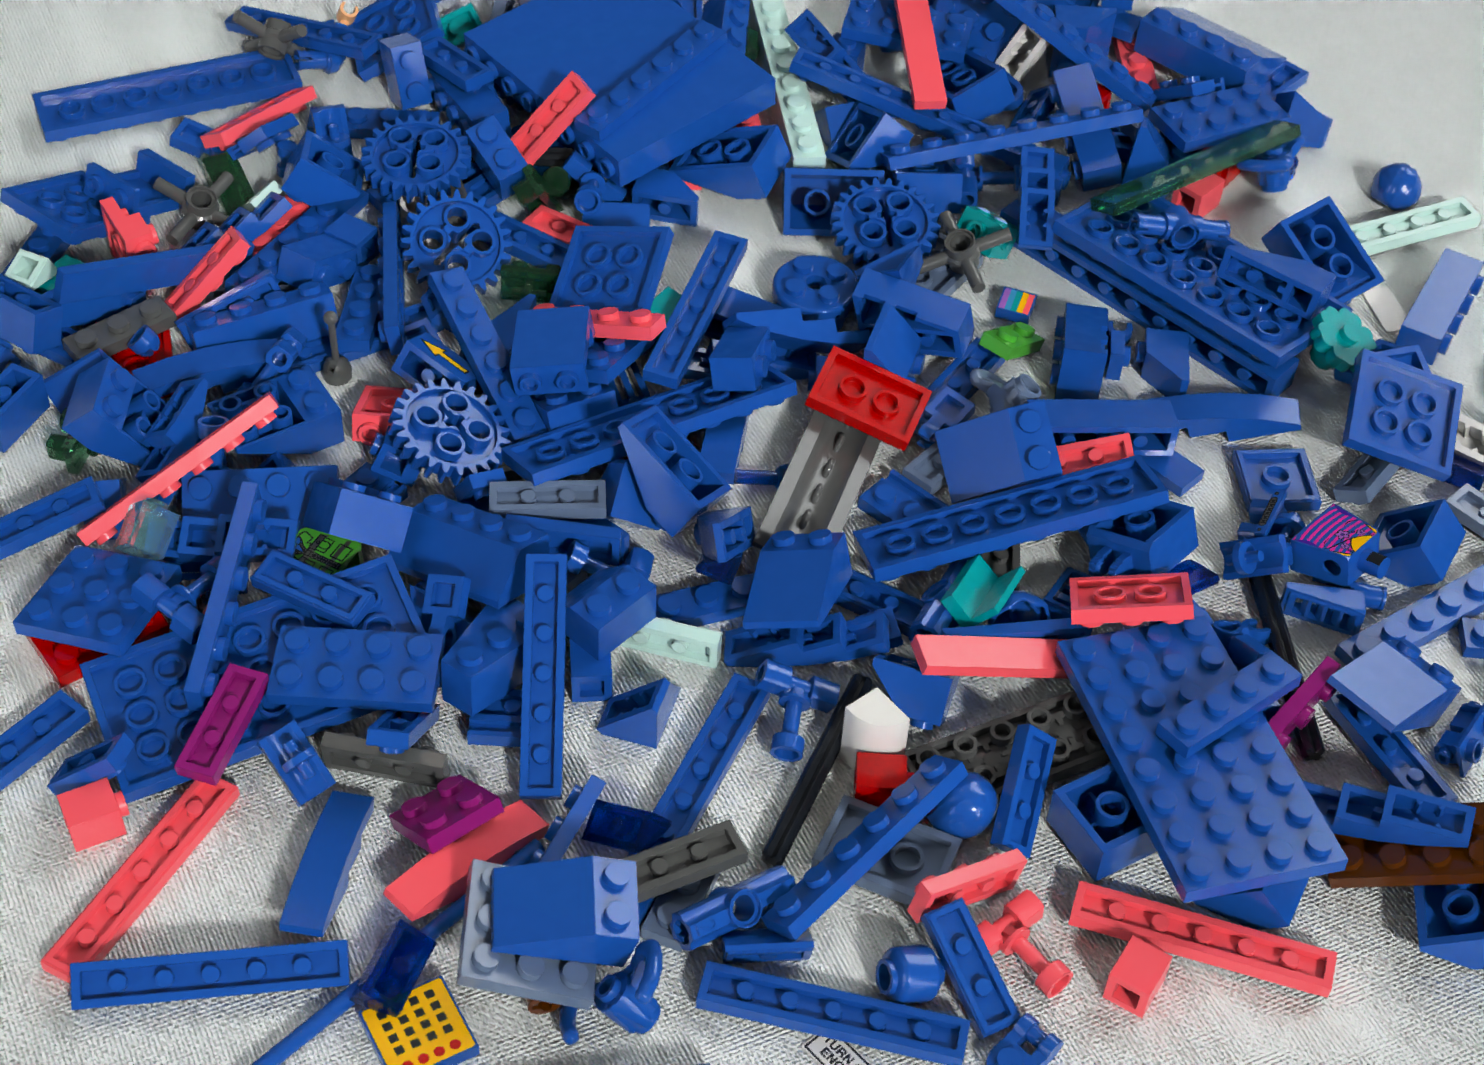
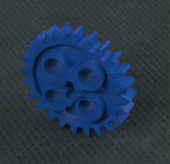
M409 114L405 122L399 117H395V125L392 126L387 122H383L384 131L373 129V138L366 137V147L361 148V163L365 180L371 181L372 189L380 188L382 196L392 192L393 201H397L401 196H406L407 203H411L414 197H419L420 202L425 203L426 196L429 194L438 200V193L441 190L450 195V186L460 188V179H467L468 170L472 168L471 146L468 145L467 136H461L460 128L452 129L450 121L440 125L438 116L431 122L427 121L426 114H423L420 120H415L412 114ZM420 139V149H421V150H418V152H417V151H416V146H417L418 140ZM417 165L416 176L413 178V167Z
M874 178L873 184L870 186L864 180H861L859 189L850 185L848 194L840 193L839 202H834L833 211L831 212L830 235L835 237L834 245L836 247L843 246V256L854 254L853 264L863 260L866 261L865 265L915 240L920 245L922 257H929L932 248H936L941 225L938 224L939 214L934 213L935 204H926L927 194L916 196V186L906 190L904 189V181L894 186L892 185L891 178H887L885 184H880L879 180ZM880 204L883 205V209H884L883 218H881L882 206H880ZM887 232H889L888 243L890 244V246H888L886 241Z
M455 189L453 198H448L446 192L441 190L438 201L429 194L427 196V207L417 202L415 207L417 214L410 212L407 214L406 220L411 225L402 226L401 233L407 237L400 239V247L408 249L402 253V261H412L407 266V273L418 272L415 283L418 285L425 280L428 282L430 272L449 269L448 265L456 262L463 265L474 289L476 288L482 295L486 293V283L496 287L498 279L495 275L504 277L507 269L502 264H510L512 258L505 252L512 251L513 248L512 242L505 241L510 237L511 229H501L505 224L506 217H494L497 206L494 205L486 209L484 207L486 197L484 196L477 203L474 202L472 191H469L465 199L461 198L459 189ZM452 216L460 217L465 222V225L455 227L449 223L448 218ZM473 225L479 226L478 229L465 237L462 248L458 245L455 246L443 262L439 265L434 264V261L440 259L449 251L451 242L457 244ZM432 238L437 240L441 247L429 249L424 245L423 241ZM482 240L489 245L490 249L479 251L474 248L472 243Z
M442 378L439 386H436L431 379H427L424 387L415 382L412 390L405 388L401 398L397 397L388 422L391 423L388 434L395 436L392 443L393 447L403 448L400 458L413 459L410 467L412 470L422 466L425 468V478L435 473L439 483L442 484L445 477H450L454 486H457L461 478L465 479L470 474L498 469L499 465H502L503 460L500 448L509 446L511 441L507 439L510 429L502 427L506 417L495 416L499 406H487L485 402L488 396L485 394L477 398L474 396L475 387L473 386L467 391L462 390L460 381H457L454 387H449L445 378Z

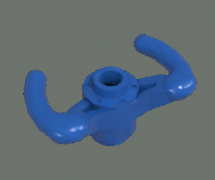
M1268 132L1252 136L1251 144L1253 146L1264 145L1263 150L1257 152V160L1240 158L1236 163L1237 168L1243 171L1257 172L1258 185L1261 186V190L1264 192L1276 193L1286 190L1288 188L1287 184L1290 181V168L1294 165L1293 158L1305 144V136L1302 133Z
M654 939L640 942L635 949V954L630 964L623 971L609 974L600 982H595V995L592 1005L631 1034L635 1032L637 1034L648 1032L660 1016L661 1007L653 997L662 972L663 955L659 942ZM561 1005L559 1030L564 1042L568 1045H574L579 1040V1032L576 1027L578 1008Z

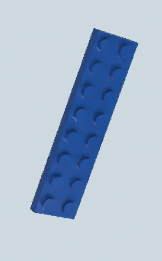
M252 51L32 94L45 141L49 143L65 141L69 138L84 135H95L119 128H130L134 125L149 122H160L184 115H194L214 109H225L229 106L244 103H255L260 100L277 97L291 89L303 87L291 55L286 53L283 60H273L261 55L258 51Z
M769 366L766 378L762 379L756 391H713L712 378L708 376L679 386L677 390L671 389L500 448L502 460L525 481H531L534 486L547 481H556L570 475H582L595 466L610 463L615 459H623L627 453L618 427L624 421L654 405H657L680 432L687 437L689 433L699 429L717 427L722 421L730 418L748 416L752 414L753 410L761 407L779 405L784 402V399L798 395L797 384L795 380L772 366Z
M1140 455L853 531V539L875 583L892 581L906 574L917 571H929L939 565L954 561H965L978 554L1002 551L1013 545L1028 541H1039L1047 536L1064 531H1076L1083 526L1097 522L1113 521L1119 516L1130 513L1149 511L1156 506L1169 503V492Z

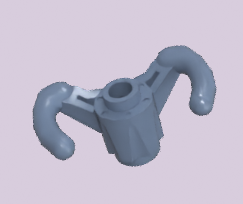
M979 368L973 369L969 375L971 384L985 392L988 396L990 414L1026 404L1027 399H1038L1041 396V389L1038 384L1026 374H1020L1017 378L1012 377L1008 382L992 372Z

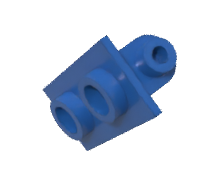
M1475 701L1462 704L1450 723V731L1446 730L1434 747L1436 761L1443 765L1449 763L1457 764L1460 777L1462 778L1466 776L1473 763L1479 762L1484 747V703L1482 706Z

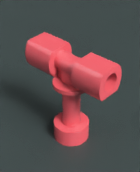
M1026 889L1004 905L1001 918L993 924L984 920L977 925V928L991 956L999 950L1005 955L1015 952L1038 975L1035 985L1047 998H1052L1069 984L1073 977V972L1061 960H1055L1050 963L1027 940L1030 935L1029 927L1043 917L1044 905L1034 893Z

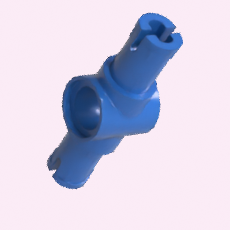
M1181 205L1171 206L1159 215L1134 212L1131 216L1133 219L1129 221V231L1131 234L1155 235L1158 239L1169 240L1172 246L1179 250L1191 248L1201 240L1226 242L1227 236L1230 235L1231 231L1228 221L1206 220L1199 215H1190L1188 210Z

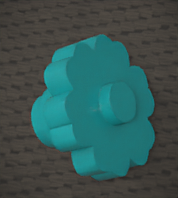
M1328 306L1312 319L1314 329L1310 331V336L1313 340L1310 358L1322 370L1336 368L1340 372H1346L1349 369L1354 373L1355 357L1363 348L1373 351L1377 347L1371 330L1362 326L1358 315L1351 313L1344 307L1337 311L1334 307Z

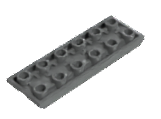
M814 410L752 542V546L761 550L771 535L786 530L793 531L794 534H809L819 529H828L831 533L842 532L881 440Z
M1075 691L905 751L908 772L915 773L920 765L933 755L962 761L967 772L979 773L991 783L997 792L999 802L1017 725L1031 724L1057 739L1047 785L1110 762V759Z

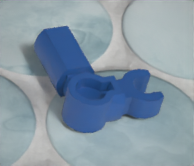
M1245 619L1242 623L1238 620L1214 621L1212 627L1231 660L1241 667L1245 668L1272 651L1264 646L1269 642L1271 629H1257L1258 621L1256 619Z

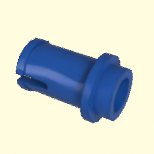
M1353 582L1350 586L1345 587L1336 585V588L1365 591V604L1368 608L1382 611L1385 606L1387 587H1378L1359 582Z

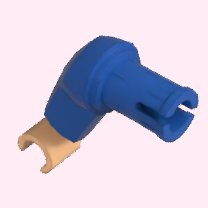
M344 1L341 3L336 14L339 23L335 22L334 25L349 27V25L353 24L358 14V7L355 6L352 14H347L343 9ZM295 50L293 60H302L294 63L297 71L322 69L327 74L338 72L346 59V56L318 50Z

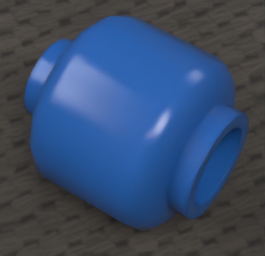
M917 944L891 947L877 963L875 972L876 982L880 992L886 995L893 1003L904 1005L930 1002L937 996L940 986L945 980V968L935 952L927 945Z

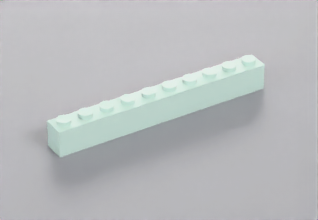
M751 0L748 23L759 66L775 77L776 104L770 107L774 124H778L791 154V158L785 167L825 169L826 154L806 82L798 78L797 75L788 72L797 49L794 40L785 31L790 24L783 0Z

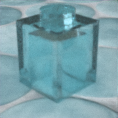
M146 498V500L130 504L114 548L132 556L156 561L162 560L165 557L180 515L169 511L168 504L154 498Z

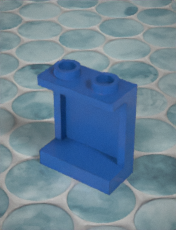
M144 149L138 151L136 169L114 174L95 162L88 163L83 193L97 202L113 196L120 209L126 208L129 215L139 212L142 218L182 208L181 204L153 189V185L158 177L187 192L191 187H194L196 175L154 151Z
M589 305L517 311L509 366L517 396L588 391L589 381L586 372L589 343H594L595 330Z

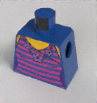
M1334 503L1290 540L1293 553V564L1290 565L1291 570L1343 587L1350 586L1364 573L1379 579L1383 578L1390 567L1391 561L1389 557L1379 553L1380 533L1378 529Z

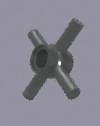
M237 10L232 18L234 22L258 36V38L245 42L244 49L246 52L258 51L267 58L283 60L286 53L293 57L295 50H305L292 41L307 35L305 25L292 26L278 18H267L264 25L241 10Z
M224 171L210 187L197 185L191 187L187 192L161 177L156 179L153 189L182 205L184 217L166 236L170 244L178 245L191 229L198 230L206 221L220 227L229 217L219 211L217 199L233 183L234 177L231 173Z
M944 211L939 215V220L947 235L944 240V249L940 253L923 258L924 262L919 275L949 264L950 269L954 273L965 274L973 293H980L986 287L977 269L980 253L1012 241L1011 232L1007 227L975 239L971 231L958 228L950 211Z

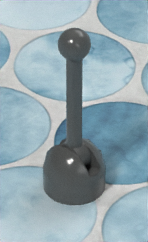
M327 311L323 316V320L328 325L332 355L324 361L322 368L323 378L329 385L341 386L347 384L352 379V368L346 357H339L335 327L338 315L334 311Z

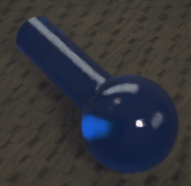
M789 464L780 465L775 471L737 469L734 484L774 485L778 489Z

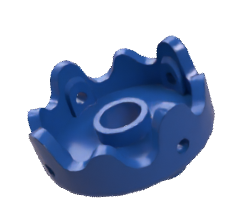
M816 255L798 256L784 263L775 273L772 284V300L774 304L782 306L784 309L800 307L803 321L835 318L838 332L843 327L848 313L855 311L852 294L858 282L852 270L835 259ZM809 286H819L821 288L812 289Z

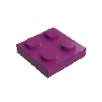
M459 774L458 776L443 779L438 783L437 788L427 794L407 800L402 804L401 809L390 814L389 818L395 831L429 853L434 854L504 812V808L497 795Z

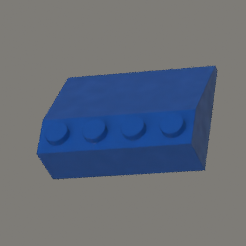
M1156 7L1140 19L1133 50L1186 77L1200 75V81L1224 77L1225 90L1255 83L1258 86L1287 59V57L1185 8Z

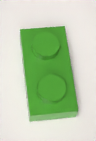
M1016 322L1011 325L984 331L979 345L1008 361L1039 352L1045 339L1035 334V329L1032 326Z

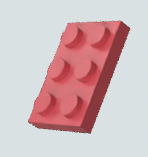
M1188 572L1069 578L1072 625L1080 624L1087 628L1099 627L1103 623H1121L1126 626H1137L1147 621L1178 624L1184 620L1194 619V605Z

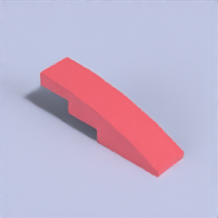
M520 799L504 807V812L434 854L429 853L388 885L383 895L405 916L414 921L458 900L466 893L468 870L473 859L503 864L514 855L515 851L523 848L533 839L540 840L544 838L549 824Z

